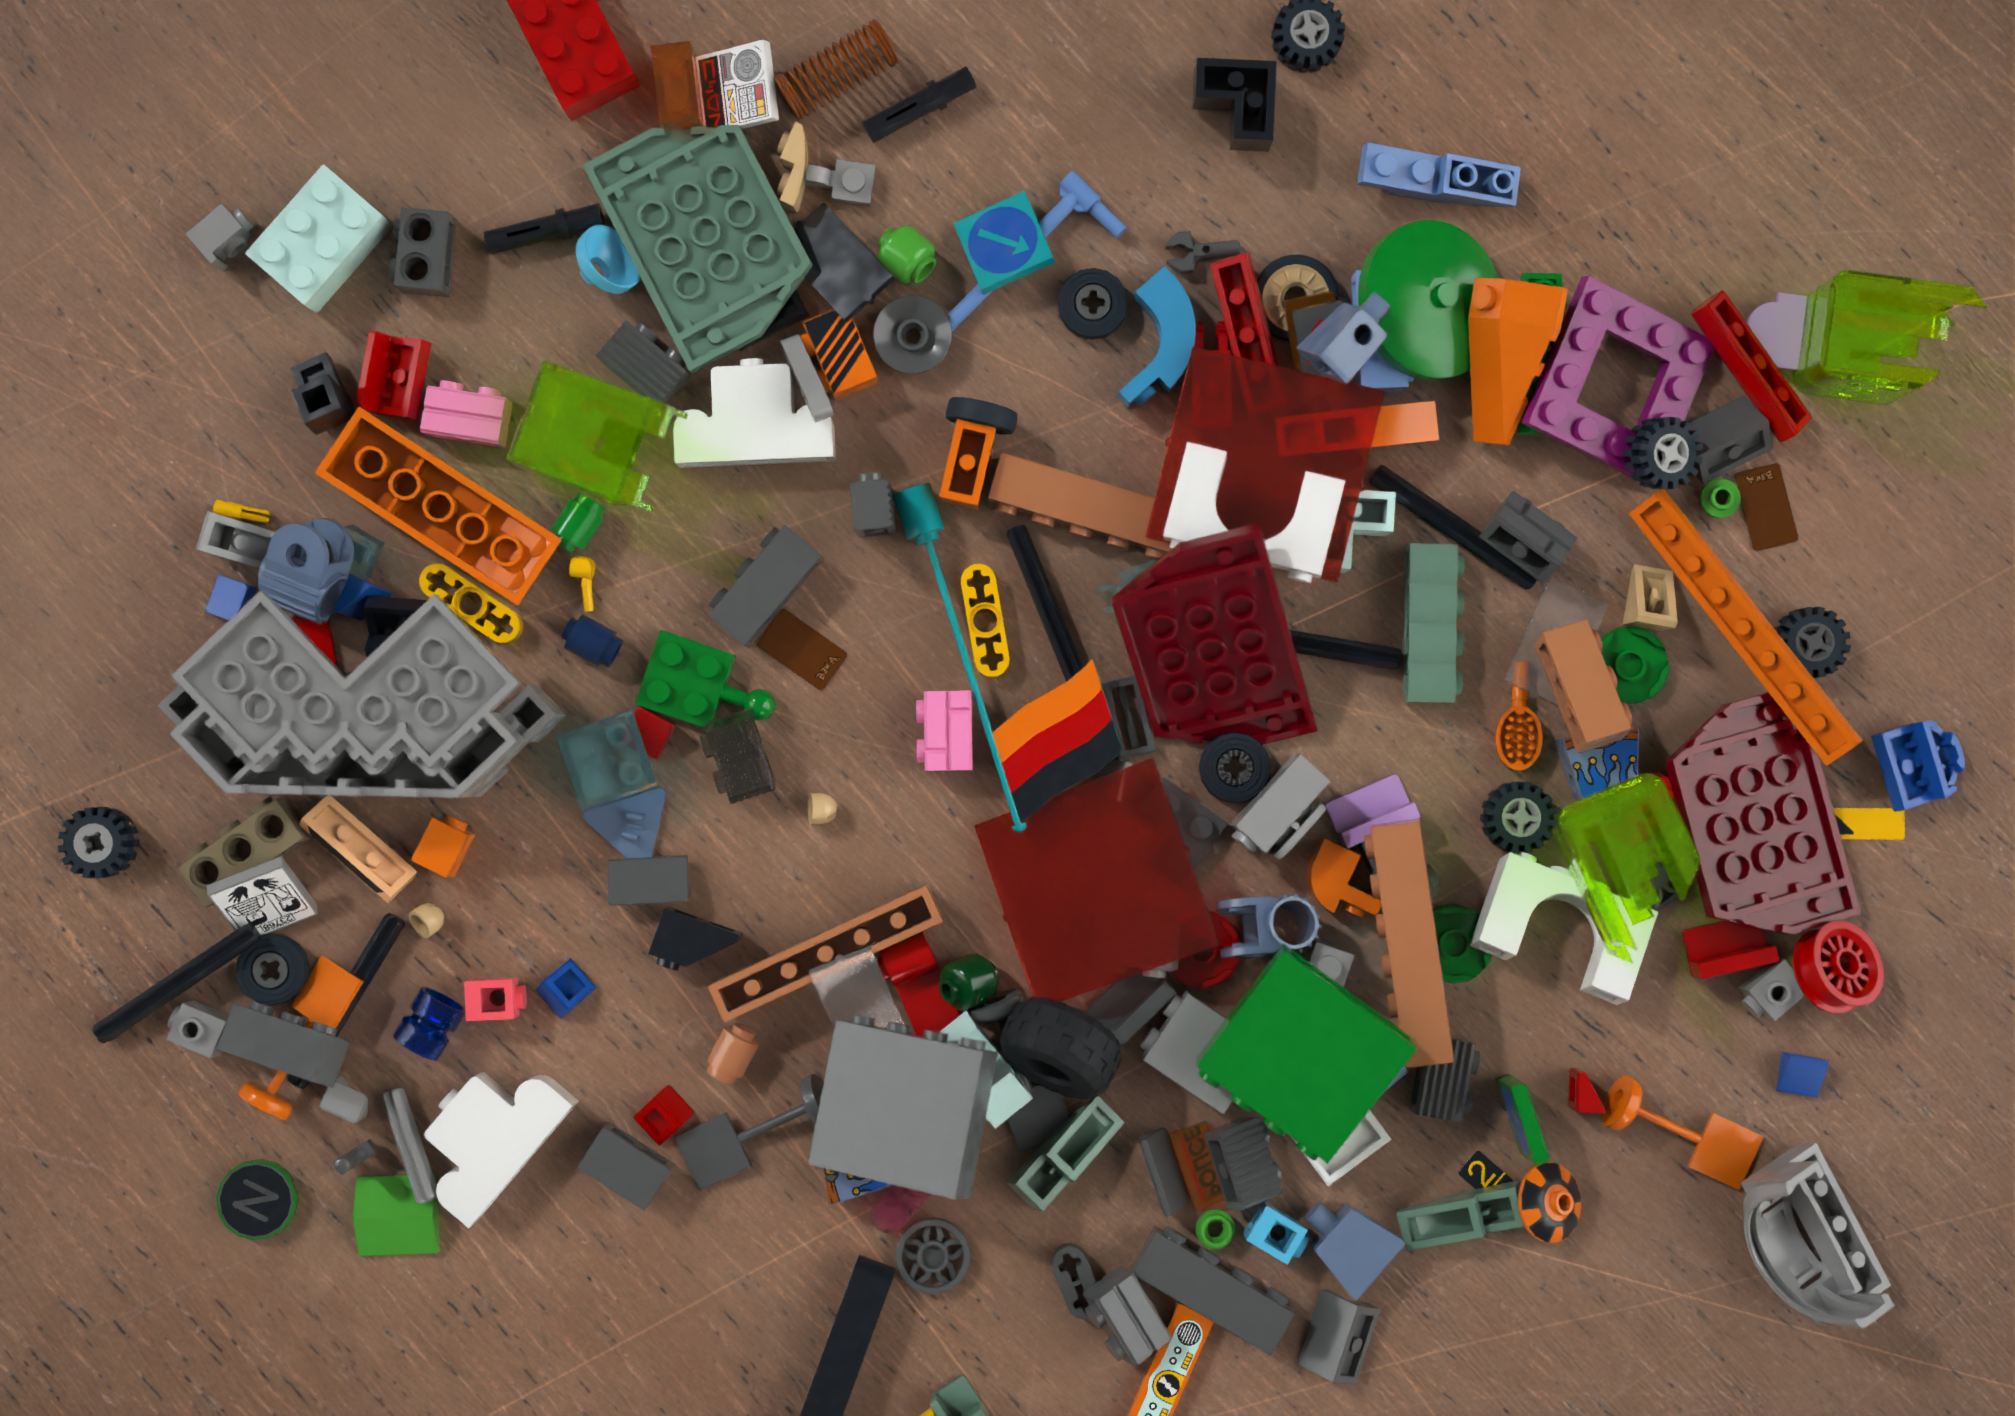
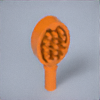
M1521 662L1513 663L1511 708L1501 716L1495 730V748L1499 760L1505 767L1516 772L1529 768L1537 760L1543 742L1541 723L1537 715L1528 708V701L1530 700L1528 698L1529 663Z

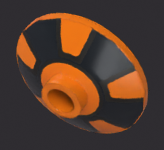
M1545 1162L1533 1166L1525 1174L1519 1188V1214L1524 1227L1535 1239L1545 1243L1561 1242L1572 1234L1580 1218L1581 1195L1577 1182L1564 1166L1554 1162Z

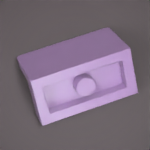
M1396 774L1327 802L1325 805L1341 845L1344 848H1350L1364 842V835L1371 834V825L1418 819L1421 817L1415 802L1409 801L1401 780Z

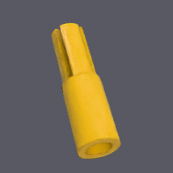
M217 499L213 506V513L229 518L268 524L269 518H271L270 511L248 507L243 504Z

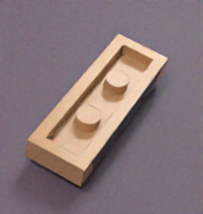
M327 795L300 820L299 826L387 903L404 889L417 874V871L331 795Z

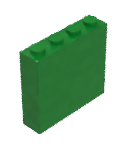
M1283 943L1197 1056L1196 1067L1200 1069L1198 1074L1205 1082L1215 1088L1221 1085L1233 1094L1231 1099L1239 1107L1247 1112H1251L1254 1109L1266 1118L1264 1123L1273 1132L1280 1136H1284L1287 1133L1298 1141L1296 1146L1312 1160H1316L1319 1157L1326 1163H1329L1414 1054L1417 1046L1414 1038Z

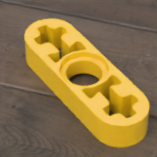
M435 563L428 565L421 572L419 585L425 595L431 598L435 594L443 601H447L453 596L451 604L447 602L448 607L459 618L493 641L509 644L521 636L523 620L516 611L449 566ZM445 572L444 581L454 588H458L459 582H462L464 585L454 595L440 588L433 591L434 583L430 580L433 574L440 576ZM475 592L481 597L482 607L478 613L467 615L461 608L462 598L468 593ZM493 603L496 608L490 612L491 604ZM489 612L501 619H506L509 615L511 617L509 625L513 627V630L510 634L503 632L499 636L497 634L499 630L498 625L488 619L485 620L484 626L479 622Z
M973 564L967 567L961 576V588L971 646L977 670L982 675L993 678L1002 675L1007 670L1010 662L995 574L990 567L984 564ZM981 571L982 577H989L990 583L984 585L985 599L994 596V604L984 602L970 607V599L978 600L975 587H968L967 581L973 579V572ZM987 609L996 615L997 624L993 630L981 632L975 627L974 617L980 610ZM1000 634L1001 642H993L995 653L998 655L1002 654L1004 659L997 664V670L990 671L988 665H982L980 659L987 655L986 645L984 643L977 646L976 638L989 639Z

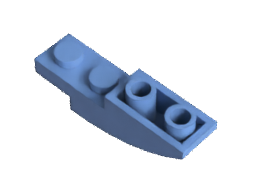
M1367 142L1362 145L1357 185L1389 190V195L1474 206L1515 207L1521 167L1450 153L1437 156Z

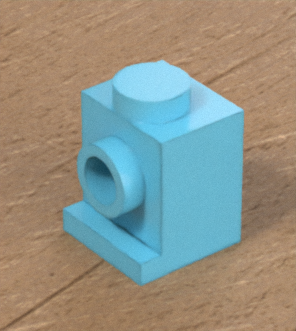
M1267 1201L1260 1203L1243 1232L1248 1242L1287 1265L1292 1257L1296 1259L1300 1257L1309 1240L1305 1236L1308 1230L1304 1224L1270 1205ZM1276 1225L1284 1227V1234L1280 1238H1273L1270 1235L1271 1229Z

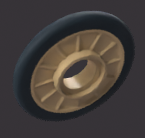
M1295 254L1278 258L1266 266L1257 278L1270 334L1284 341H1289L1284 310V295L1289 288L1300 287L1306 292V295L1332 291L1335 302L1339 301L1338 286L1331 271L1320 261L1306 255Z

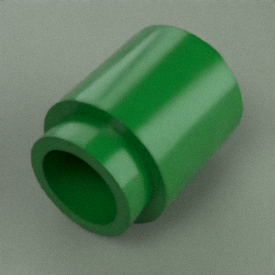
M578 492L574 500L572 498L568 500L550 530L562 539L559 545L573 553L576 547L585 550L604 520L601 516L606 508Z

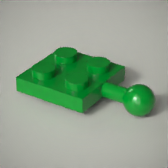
M660 630L635 705L712 730L721 700L743 707L750 718L762 721L768 719L774 713L775 699L771 693L763 689L753 690L748 693L727 686L737 657L736 655Z

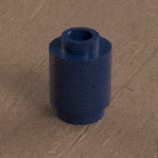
M584 614L578 620L572 617L561 635V638L566 640L564 649L597 667L602 664L609 668L623 644V640L616 636V631Z

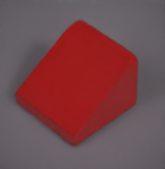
M638 706L623 742L658 760L676 725Z
M1571 1068L1569 1070L1568 1106L1576 1112L1606 1113L1586 1073L1578 1068Z
M667 1085L633 1118L660 1146L694 1115V1111L672 1086Z

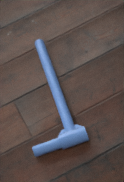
M1074 170L1067 174L1058 185L1062 199L1039 222L1045 238L1073 210L1076 213H1090L1116 239L1127 229L1100 201L1101 197ZM977 284L947 314L952 332L991 292L983 295Z

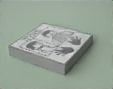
M282 856L207 885V896L234 930L245 924L252 923L260 935L264 936L318 914L316 902Z

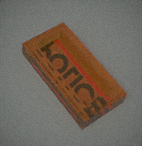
M1206 1121L1169 1133L1195 1210L1225 1201L1204 1136V1132L1210 1131Z

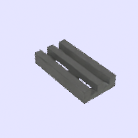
M1131 676L1101 683L1122 746V750L1117 755L1118 760L1156 752L1157 748L1152 727L1136 677ZM1133 684L1147 746H1139L1126 691L1127 685ZM1118 688L1132 748L1130 750H1124L1110 689Z

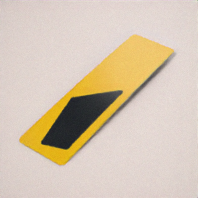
M1833 808L1841 839L1903 840L1905 838V810L1894 812L1893 808Z

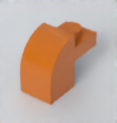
M1325 838L1319 839L1307 866L1306 879L1312 897L1322 908L1332 913L1335 912L1339 901L1343 900L1345 903L1342 909L1364 919L1367 912L1376 916L1382 906L1381 900L1373 899V896L1347 885L1361 855Z

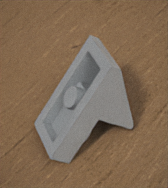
M207 511L196 549L260 568L267 554L270 540L275 532Z

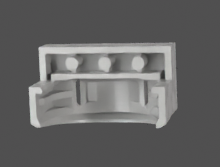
M1817 1143L1796 1144L1741 1182L1746 1193L1743 1202V1223L1748 1250L1764 1280L1788 1305L1811 1318L1815 1325L1855 1329L1866 1328L1894 1307L1889 1295L1882 1294L1891 1284ZM1791 1206L1796 1210L1821 1258V1262L1804 1241L1794 1220ZM1822 1272L1821 1277L1805 1289L1799 1288L1809 1279Z

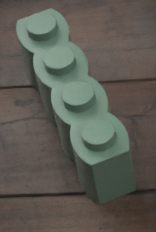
M1409 543L1405 546L1403 703L1450 704L1455 703L1456 695L1462 694L1463 675L1462 672H1456V656H1462L1463 633L1457 632L1456 620L1457 616H1462L1464 611L1463 593H1457V577H1463L1465 561L1464 554L1458 553L1457 544Z

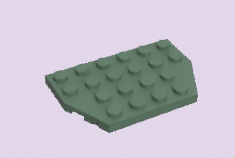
M720 125L717 128L691 126V129L667 130L665 127L650 128L582 165L688 370L692 374L762 337L813 266L739 125Z

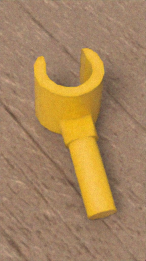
M575 556L571 558L569 575L570 577L582 578L581 587L584 611H594L591 586L596 568L595 563L591 558Z

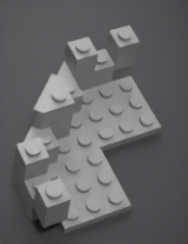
M259 591L171 675L179 685L157 705L177 726L169 734L225 793L441 798L482 797L510 770L506 764L529 742H539L567 716L540 687L527 685L499 713L493 712L522 683L448 605L435 594L346 677L266 592Z

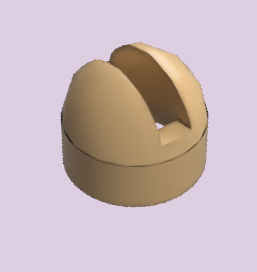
M810 793L808 799L809 824L822 825L831 822L836 816L837 803L835 799L824 793Z
M425 903L409 912V920L420 936L429 938L442 927L444 913L434 904Z

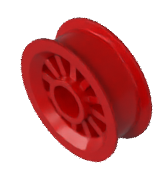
M1832 921L1825 924L1821 929H1814L1804 933L1796 942L1792 957L1794 975L1803 994L1817 1008L1831 1014H1842L1852 1010L1855 1006H1864L1873 1002L1880 994L1884 982V968L1881 956L1871 938L1856 925L1846 921Z

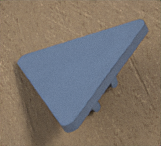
M660 787L585 811L583 819L625 858L653 857L667 792L664 788Z

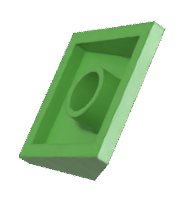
M433 1173L437 1185V1173ZM407 1174L356 1177L353 1225L359 1256L431 1254L440 1252L438 1198L427 1203L418 1204Z

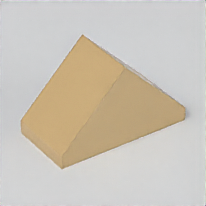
M1634 564L1631 572L1623 625L1637 626L1656 631L1676 628L1678 620L1673 571Z

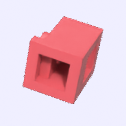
M518 977L472 978L464 981L466 1021L515 1019L520 1016L519 1009L526 1008L525 985H518ZM496 990H500L505 994V1002L502 1005L495 1003L493 1000V994Z

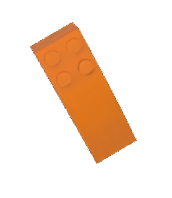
M361 407L357 408L314 472L517 606H519L562 541V539Z

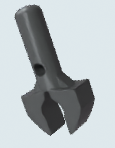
M1191 231L1178 232L1165 246V249L1182 247L1186 251L1192 252L1183 259L1167 260L1166 264L1180 274L1193 273L1194 265L1199 259L1236 256L1241 251L1238 240L1198 243L1191 238Z
M369 1139L333 1161L334 1167L343 1175L378 1152Z

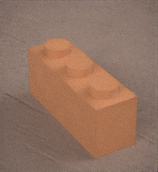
M1588 619L1543 632L1534 646L1577 754L1622 740L1632 729V716L1627 704L1620 701L1616 691L1617 679L1613 669L1605 664L1601 654L1602 641L1598 632L1595 629H1591Z

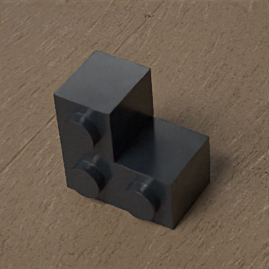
M1197 58L1193 77L1192 109L1231 111L1230 150L1269 152L1274 137L1277 61Z

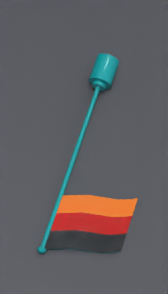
M930 483L913 486L894 494V501L907 541L916 540L917 546H926L1015 826L1011 828L1015 832H1022L1027 825L1026 822L1023 823L1054 796L1099 772L1120 753L1122 746L1093 658L1069 681L1023 706L993 732L933 542L940 539L938 533L945 530Z

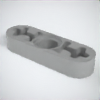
M799 334L781 340L780 344L788 365L815 423L834 416L828 396Z

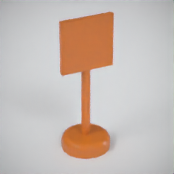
M321 955L291 1007L309 1018L304 1026L306 1028L312 1029L314 1022L336 1029L364 981L329 958ZM279 1070L268 1087L249 1081L244 1083L237 1093L252 1106L279 1119L287 1120L293 1109L290 1101L277 1093L287 1073Z
M1623 1075L1612 1084L1603 1102L1606 1113H1601V1121L1604 1126L1613 1130H1622L1637 1115L1697 1143L1687 1166L1740 1190L1741 1182L1745 1180L1764 1136L1713 1112L1702 1134H1699L1641 1107L1643 1097L1642 1086L1635 1078Z

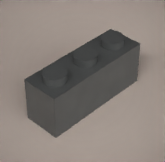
M786 525L780 531L774 527L766 535L760 544L764 548L755 560L750 557L745 560L735 573V576L738 578L729 591L725 587L722 588L709 604L713 610L708 616L747 648H749L824 559L821 554Z
M253 1001L249 1008L233 1004L216 1050L331 1088L334 1087L350 1044L348 1041L335 1037L338 1029L314 1022L312 1029L303 1027L306 1021L305 1018L283 1011L279 1019L273 1017L274 1008Z

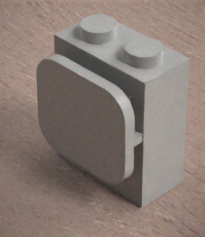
M1291 755L1270 778L1261 792L1253 797L1229 824L1236 830L1231 837L1248 852L1253 853L1257 849L1260 852L1266 853L1271 848L1269 853L1275 859H1282L1325 812L1326 807L1321 802L1311 803L1330 783V780L1303 755Z
M1185 990L1181 997L1175 994L1165 1007L1162 1014L1167 1018L1160 1029L1157 1030L1153 1027L1144 1038L1140 1046L1145 1050L1142 1058L1158 1071L1224 1114L1233 1101L1231 1099L1233 1094L1221 1085L1215 1088L1205 1082L1198 1074L1200 1069L1196 1067L1197 1056L1227 1017Z

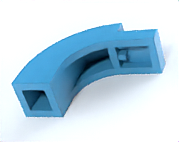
M1166 266L1161 268L1142 285L1134 295V300L1148 314L1157 328L1159 350L1153 361L1119 391L1117 398L1127 409L1135 402L1139 407L1146 403L1157 392L1153 387L1156 383L1168 394L1181 379L1192 356L1196 336V323L1192 304L1181 283Z

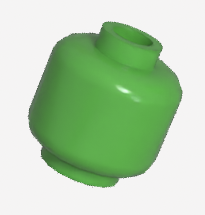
M910 225L901 226L896 230L890 228L878 241V247L880 248L878 261L901 284L921 283L930 275L936 265L934 245Z

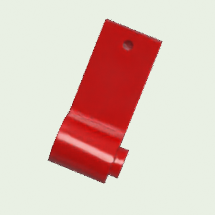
M923 931L879 951L881 958L876 959L875 962L884 982L890 979L893 982L916 1035L924 1036L925 1030L940 1032L960 1016L958 1010L946 1002L940 994L941 970Z

